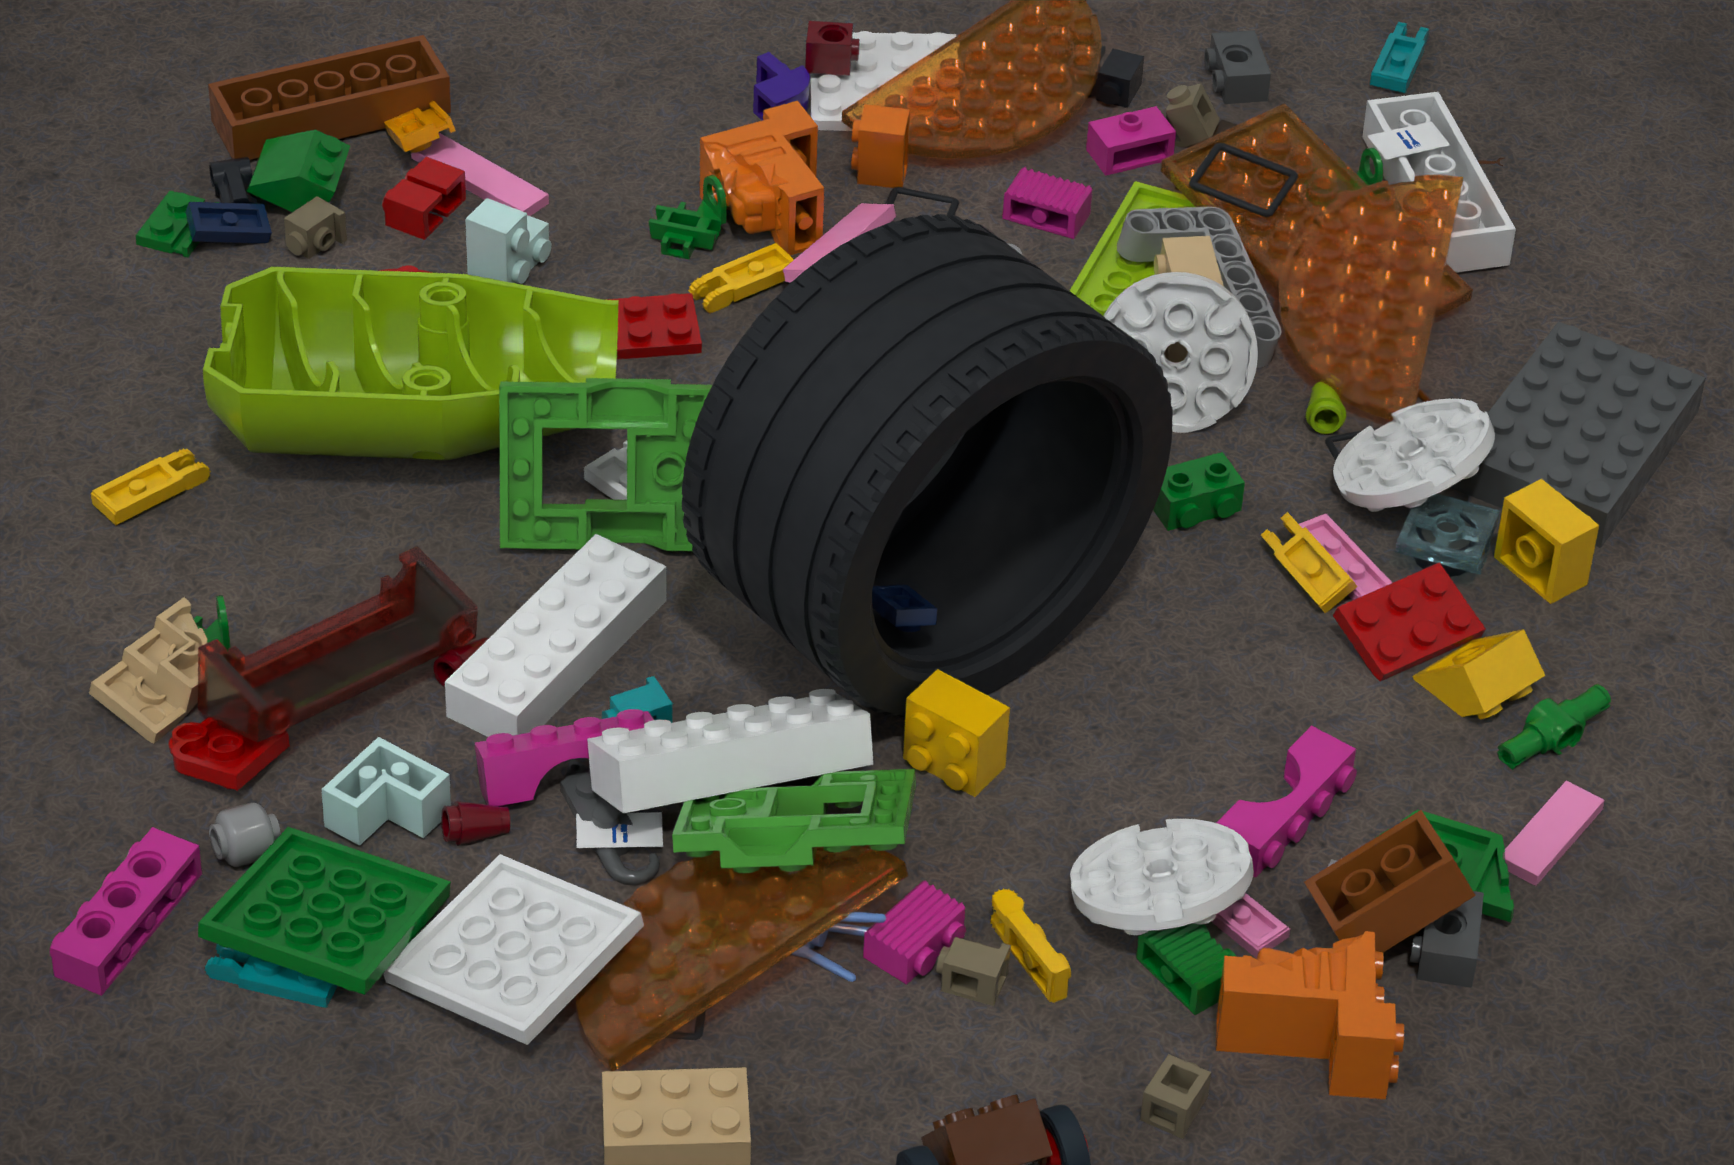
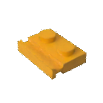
M435 101L430 102V109L423 112L416 108L384 122L389 136L404 152L416 153L423 151L432 145L431 141L440 138L438 132L445 129L450 133L456 131L451 117Z

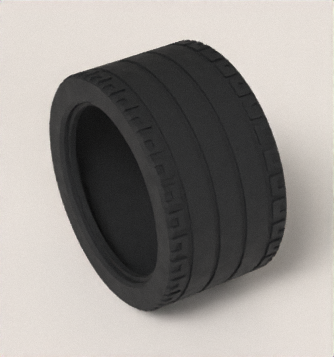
M937 214L932 217L920 215L915 218L908 217L900 221L890 222L840 245L800 274L758 316L727 358L704 401L686 456L682 484V511L684 512V528L687 530L686 536L692 544V551L698 558L699 563L713 578L862 706L869 707L872 711L883 713L886 716L898 715L900 718H905L906 698L937 669L989 695L1026 672L1063 641L1108 590L1133 552L1153 512L1169 462L1172 443L1173 410L1171 394L1168 392V382L1163 376L1161 366L1156 363L1155 357L1144 346L984 226L976 224L969 219L962 220L954 215L947 217L945 214ZM908 585L937 608L936 625L921 626V630L915 632L897 630L892 623L882 618L872 608L873 586Z

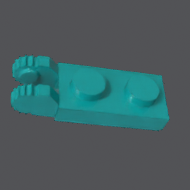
M1398 22L1394 32L1389 34L1372 70L1370 85L1406 93L1423 56L1429 29L1420 27L1416 37L1411 38L1406 36L1407 23Z
M216 944L215 950H217V954L220 956L211 957L204 969L209 978L237 984L242 989L324 1008L328 1007L337 988V985L303 975L300 972L263 961L231 948L222 947L219 944ZM236 961L243 962L245 964L243 967H241Z

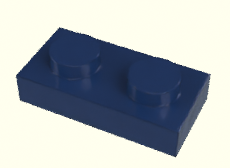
M189 202L185 212L192 241L268 243L272 234L264 204Z
M908 585L873 586L872 608L882 618L892 623L897 630L915 632L921 630V626L936 625L937 608Z

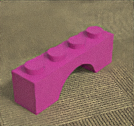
M628 709L619 712L617 717L606 719L584 717L576 720L573 725L557 728L552 725H541L532 728L530 733L511 735L509 733L493 734L486 741L475 742L482 795L487 805L503 806L533 800L541 779L554 766L570 759H589L588 738L602 736V732L610 728H627L629 731L644 728L646 722L654 719L648 711Z
M1311 725L1287 751L1284 779L1292 787L1293 791L1289 795L1271 802L1259 803L1238 800L1216 822L1234 830L1246 840L1253 862V877L1256 878L1267 866L1274 868L1282 858L1285 847L1291 841L1297 843L1302 839L1313 817L1316 815L1321 818L1326 814L1335 794L1339 790L1343 793L1349 790L1357 774V770L1353 768L1356 748Z

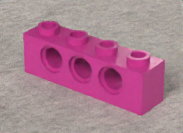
M154 827L148 831L140 842H135L130 848L126 859L115 871H111L105 877L102 887L90 901H86L81 905L76 918L64 932H59L54 937L50 946L54 977L102 996L202 875L199 845Z

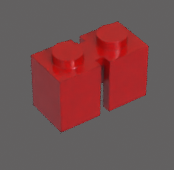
M425 157L419 164L407 172L404 179L385 194L382 203L383 210L385 211V226L425 240L443 222L442 217L429 213L430 211L448 217L466 200L465 171Z

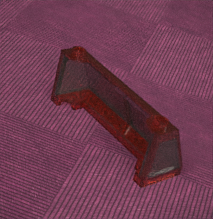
M416 546L399 554V561L403 566L393 579L389 575L381 578L380 594L252 654L245 656L236 646L229 648L227 653V649L218 639L198 647V710L206 719L211 718L214 723L258 743L275 734H281L288 728L444 654L450 649L466 645L469 641L476 638L478 606Z

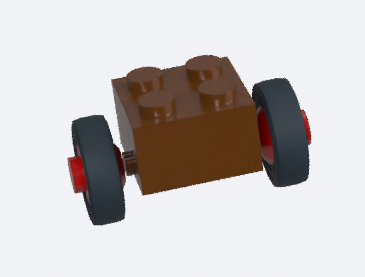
M1017 1094L990 1102V1105L977 1109L979 1115L976 1116L973 1108H967L932 1122L934 1131L921 1137L923 1145L899 1152L896 1159V1165H1032L1037 1162L1039 1165H1091L1087 1140L1077 1118L1066 1105H1055L1039 1111L1036 1099L1020 1103Z

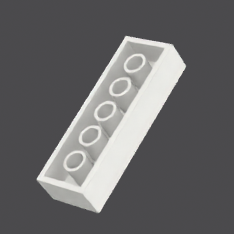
M1439 92L1367 100L1362 137L1368 148H1375L1381 156L1383 176L1436 275L1509 266L1516 228ZM1432 121L1451 146L1385 160L1367 135Z
M595 534L445 681L446 717L487 737L498 733H509L511 735L530 733L532 728L545 725L666 602V566Z
M818 689L811 691L809 697L806 698L775 697L768 701L769 705L754 707L749 704H738L728 707L726 713L715 715L709 712H695L688 714L686 720L673 723L668 720H652L646 722L644 728L631 731L627 728L606 729L602 732V736L587 739L592 791L624 814L873 765L870 713L853 704V701L843 698L835 690Z

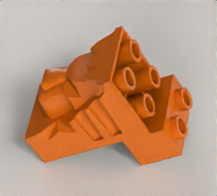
M798 101L763 110L762 121L701 137V199L703 200L705 177L715 175L725 191L726 210L731 211L737 225H742L749 234L770 231L774 242L790 256L804 252L823 236L824 186L816 178L818 125ZM712 186L713 195L718 202L717 193Z
M1365 931L1363 935L1342 939L1333 943L1332 948L1316 947L1309 950L1301 948L1293 954L1272 948H1262L1257 955V959L1247 955H1243V957L1224 956L1216 1016V1051L1329 1059V1095L1386 1099L1388 1084L1397 1083L1399 1057L1394 1055V1052L1403 1051L1404 1024L1396 1023L1395 1004L1384 1003V987L1378 986V983H1376V980L1382 979L1384 956L1383 952L1375 951V932Z

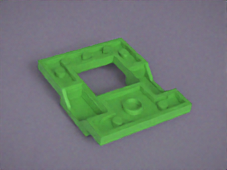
M586 378V383L500 381V548L581 549L597 534L615 543H645L666 551H692V544L687 539V530L684 528L683 473L691 436L712 385L671 384V379ZM543 428L627 429V500L586 499L585 504H543Z
M915 769L833 772L821 775L811 786L751 788L685 801L672 834L673 852H686V855L690 857H705L713 854L714 851H720L721 868H733V871L737 873H751L760 870L761 867L779 866L780 870L789 872L803 870L807 865L814 864L817 847H824V850L828 852H843L851 849V846L870 845L871 849L878 851L894 849L898 846L897 844H905L916 789ZM863 802L861 813L826 814L828 803H835V806L839 808H853L861 805Z

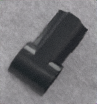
M248 157L209 162L212 187H215L214 195L220 197L221 203L258 204L256 196L247 192L252 178V169Z

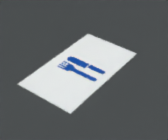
M1432 121L1367 135L1385 160L1451 146Z
M662 812L627 813L633 825L617 824L610 829L599 828L594 825L593 821L581 820L579 814H576L577 848L663 847Z

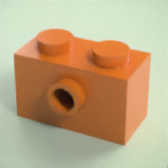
M864 104L861 119H854L852 129V142H858V147L853 149L851 169L858 170L857 184L903 188L908 169L909 109Z

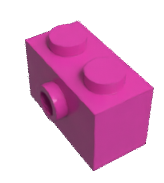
M1157 106L1125 112L1121 115L1088 122L1086 150L1104 175L1107 176L1173 160L1176 131Z

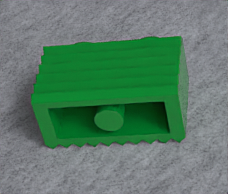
M1192 923L1171 929L1152 930L1139 935L1136 959L1194 1015L1218 1003L1224 956L1236 955L1230 949H1223L1221 944H1217L1215 938L1210 937V933L1204 924Z

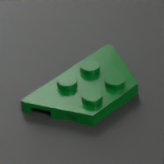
M1417 809L1416 811L1402 819V821H1404L1405 819H1407L1408 817L1412 816L1420 810ZM1422 811L1454 858L1472 890L1484 893L1482 914L1511 923L1514 903L1513 899L1511 900L1509 889L1508 866L1505 863L1503 835Z

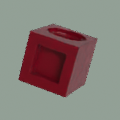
M809 21L805 68L808 73L850 76L851 61L859 60L860 39L853 38V23Z

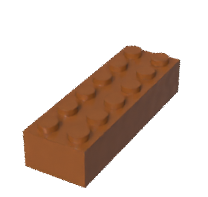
M424 35L208 84L211 121L232 159L248 157L249 160L259 158L266 139L315 129L337 139L386 128L385 121L416 108L423 112L430 109L429 103L435 101L447 114L451 113L450 76Z

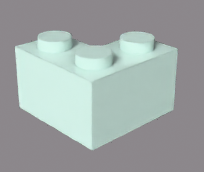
M486 198L465 219L468 275L522 284L528 278L530 270L538 262H545L550 254L549 223L528 216L526 212Z
M378 737L322 788L324 827L359 846L387 820L424 838L441 822L443 807L451 806L450 774Z

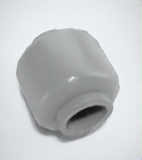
M255 802L220 811L216 816L215 824H211L209 828L210 841L216 857L219 860L225 859L233 867L254 863L281 835L276 816L273 813L267 814L264 808Z

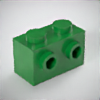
M1223 452L1167 467L1161 491L1153 511L1167 531L1181 527L1190 528L1199 522L1217 517L1227 518L1236 512L1242 511L1245 482Z

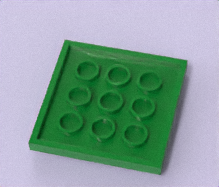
M287 827L198 922V937L219 944L222 947L234 949L263 961L271 962L300 972L303 975L365 995L406 948L408 943L449 898L451 881Z

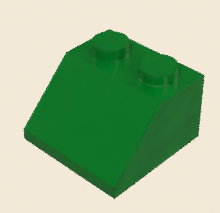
M316 129L266 139L247 192L291 212H294L316 196L329 203L335 193L350 145Z

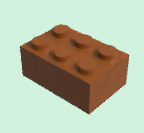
M1422 810L1304 881L1339 940L1363 935L1365 931L1375 932V951L1385 952L1409 936L1418 933L1425 926L1448 912L1457 909L1463 903L1476 896L1454 858Z

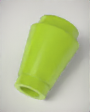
M1320 381L1312 388L1306 411V420L1315 431L1322 434H1330L1337 431L1343 425L1346 419V409L1335 386L1331 382Z

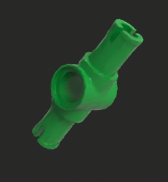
M1595 684L1572 700L1565 699L1559 704L1551 698L1540 701L1529 712L1523 732L1498 746V758L1513 770L1522 762L1538 753L1544 754L1552 749L1556 754L1560 755L1562 754L1560 750L1567 746L1573 748L1580 741L1586 722L1610 708L1611 697L1608 691L1600 684Z

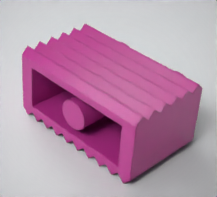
M1023 167L1004 194L1002 219L1075 239L1091 213L1092 188L1090 185L1085 187L1082 183L1079 184L1075 181L1071 183L1068 179L1064 181L1061 177L1056 179L1054 175L1049 177L1047 173L1034 172L1033 169L1028 171L1026 167Z
M926 880L922 881L885 914L886 921L884 923H874L864 932L863 958L907 985L918 974L924 976L930 972L944 946L950 947L955 937L964 938L966 933V927L964 926L965 906L962 902L958 903L955 898L951 899L948 893L943 894L941 889L936 890L934 885H929Z

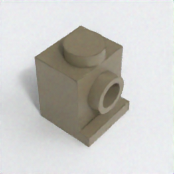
M1202 83L1188 87L1180 85L1170 90L1167 94L1169 104L1166 108V118L1178 135L1175 145L1183 148L1210 141L1220 119Z
M317 196L284 218L286 247L295 255H302L310 259L320 251L328 250L335 241L341 244L347 241L345 212Z
M955 937L950 947L944 946L938 958L936 972L942 974L941 991L994 1006L1009 974L1011 945L1002 943L1000 948L997 949L979 942Z
M1168 1054L1143 1092L1140 1121L1184 1139L1189 1126L1208 1098L1211 1072L1200 1068L1192 1062H1186Z

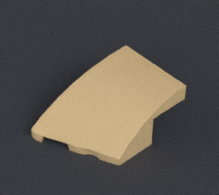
M183 597L156 617L154 628L124 649L122 661L91 682L89 694L153 744L172 730L191 711L210 688L221 670L215 653L207 646V637L203 629H198L191 615L189 600Z

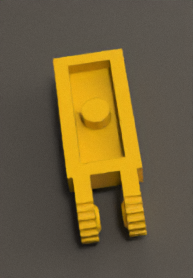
M774 243L714 268L712 272L694 280L691 286H689L690 289L688 291L692 293L695 300L704 298L703 308L710 314L729 306L732 301L736 302L785 281L783 269L794 259L778 244Z
M179 449L178 452L175 451L163 458L158 457L92 490V504L116 526L185 491V489L190 490L209 480L211 471L203 462L200 463L198 461L195 463V455L190 450Z
M1287 512L1281 517L1284 527L1295 536L1284 545L1268 529L1261 534V537L1275 552L1273 553L1284 568L1322 611L1327 613L1358 586L1306 527L1302 528Z
M998 889L992 895L993 910H996L991 915L992 928H995V932L1005 944L1011 945L1010 951L1049 1002L1054 1003L1067 998L1068 979L1071 977V969L1066 957L1054 950L1047 941L1041 926L1037 923L1033 924L1025 914L1024 901L1021 897L1017 896L1018 893H1015L1014 890Z

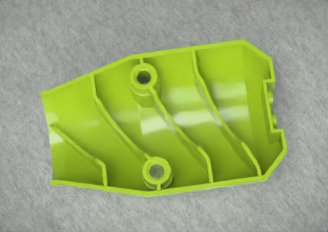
M270 267L230 283L225 287L220 305L222 343L220 348L208 349L203 367L206 400L209 408L252 453L452 460L500 448V381L586 383V378L616 379L619 300L596 299L468 274ZM543 428V437L576 428Z

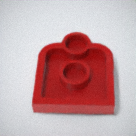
M227 714L209 717L201 723L189 722L181 724L174 728L172 737L169 740V750L173 755L176 771L237 791L290 746L288 731Z

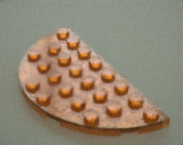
M1011 0L843 110L842 122L853 129L854 119H861L864 104L909 109V154L942 159L987 157L1029 145L1054 132L1066 123L1089 97L1100 68L1102 42L1098 18L1096 14L1092 13L1086 0Z
M1419 175L1414 176V181L1389 185L1386 180L1351 192L1319 212L1314 217L1313 224L1302 236L1298 235L1286 255L1279 284V314L1289 346L1298 361L1317 382L1331 386L1341 400L1372 415L1393 421L1391 413L1417 403L1462 193L1463 177Z
M870 845L851 846V849L843 852H828L824 850V847H817L814 864L807 865L803 870L792 872L782 871L779 869V866L761 867L756 872L737 873L733 871V868H721L720 851H714L709 856L695 857L689 861L675 864L669 871L653 879L648 884L639 887L622 904L641 912L644 927L576 995L579 1020L590 1048L609 1071H616L849 916L852 912L857 911L908 877L905 862L887 851L873 850L870 848Z

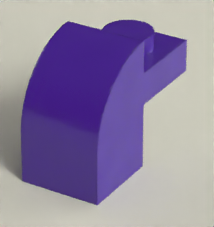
M770 52L757 56L753 113L763 120V110L798 101L808 112L810 76L807 69L802 65L790 70L786 64L780 62Z

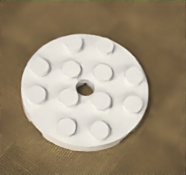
M1169 272L1153 275L1125 289L1110 304L1104 314L1106 319L1144 346L1155 357L1156 363L1161 366L1163 376L1168 382V392L1171 394L1173 410L1172 432L1188 433L1217 423L1216 420L1226 415L1234 407L1236 408L1247 394L1256 373L1258 360L1255 330L1241 302L1219 283L1209 278L1186 272ZM1179 342L1186 347L1188 353L1183 361L1174 363L1166 359L1164 352L1169 345Z
M1438 399L1418 403L1391 413L1394 420L1375 431L1369 425L1358 433L1338 455L1334 464L1333 475L1341 495L1351 504L1368 508L1371 512L1405 505L1407 508H1414L1426 502L1428 497L1440 493L1462 479L1474 476L1479 471V465L1493 446L1495 439L1494 428L1487 412H1482L1479 410L1477 403L1469 400Z
M1166 819L1167 827L1141 832L1139 824L1118 830L1089 846L1074 862L1070 872L1074 903L1079 911L1089 918L1092 923L1123 929L1129 935H1141L1152 930L1171 929L1192 923H1209L1216 918L1217 913L1242 899L1251 884L1254 871L1248 843L1240 834L1226 826L1197 819Z

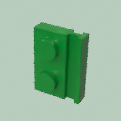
M169 191L136 234V245L171 254L175 252L183 254V257L188 258L199 242L192 241L185 212L189 202H205V199L185 193Z

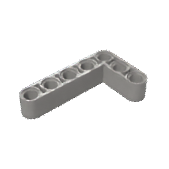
M1210 206L1136 209L1127 213L1117 242V251L1122 257L1130 261H1154L1155 255L1161 254L1162 238L1210 236L1223 285L1241 302L1252 321L1258 348L1256 368L1268 365L1272 360L1282 333L1281 327L1230 215L1223 209Z

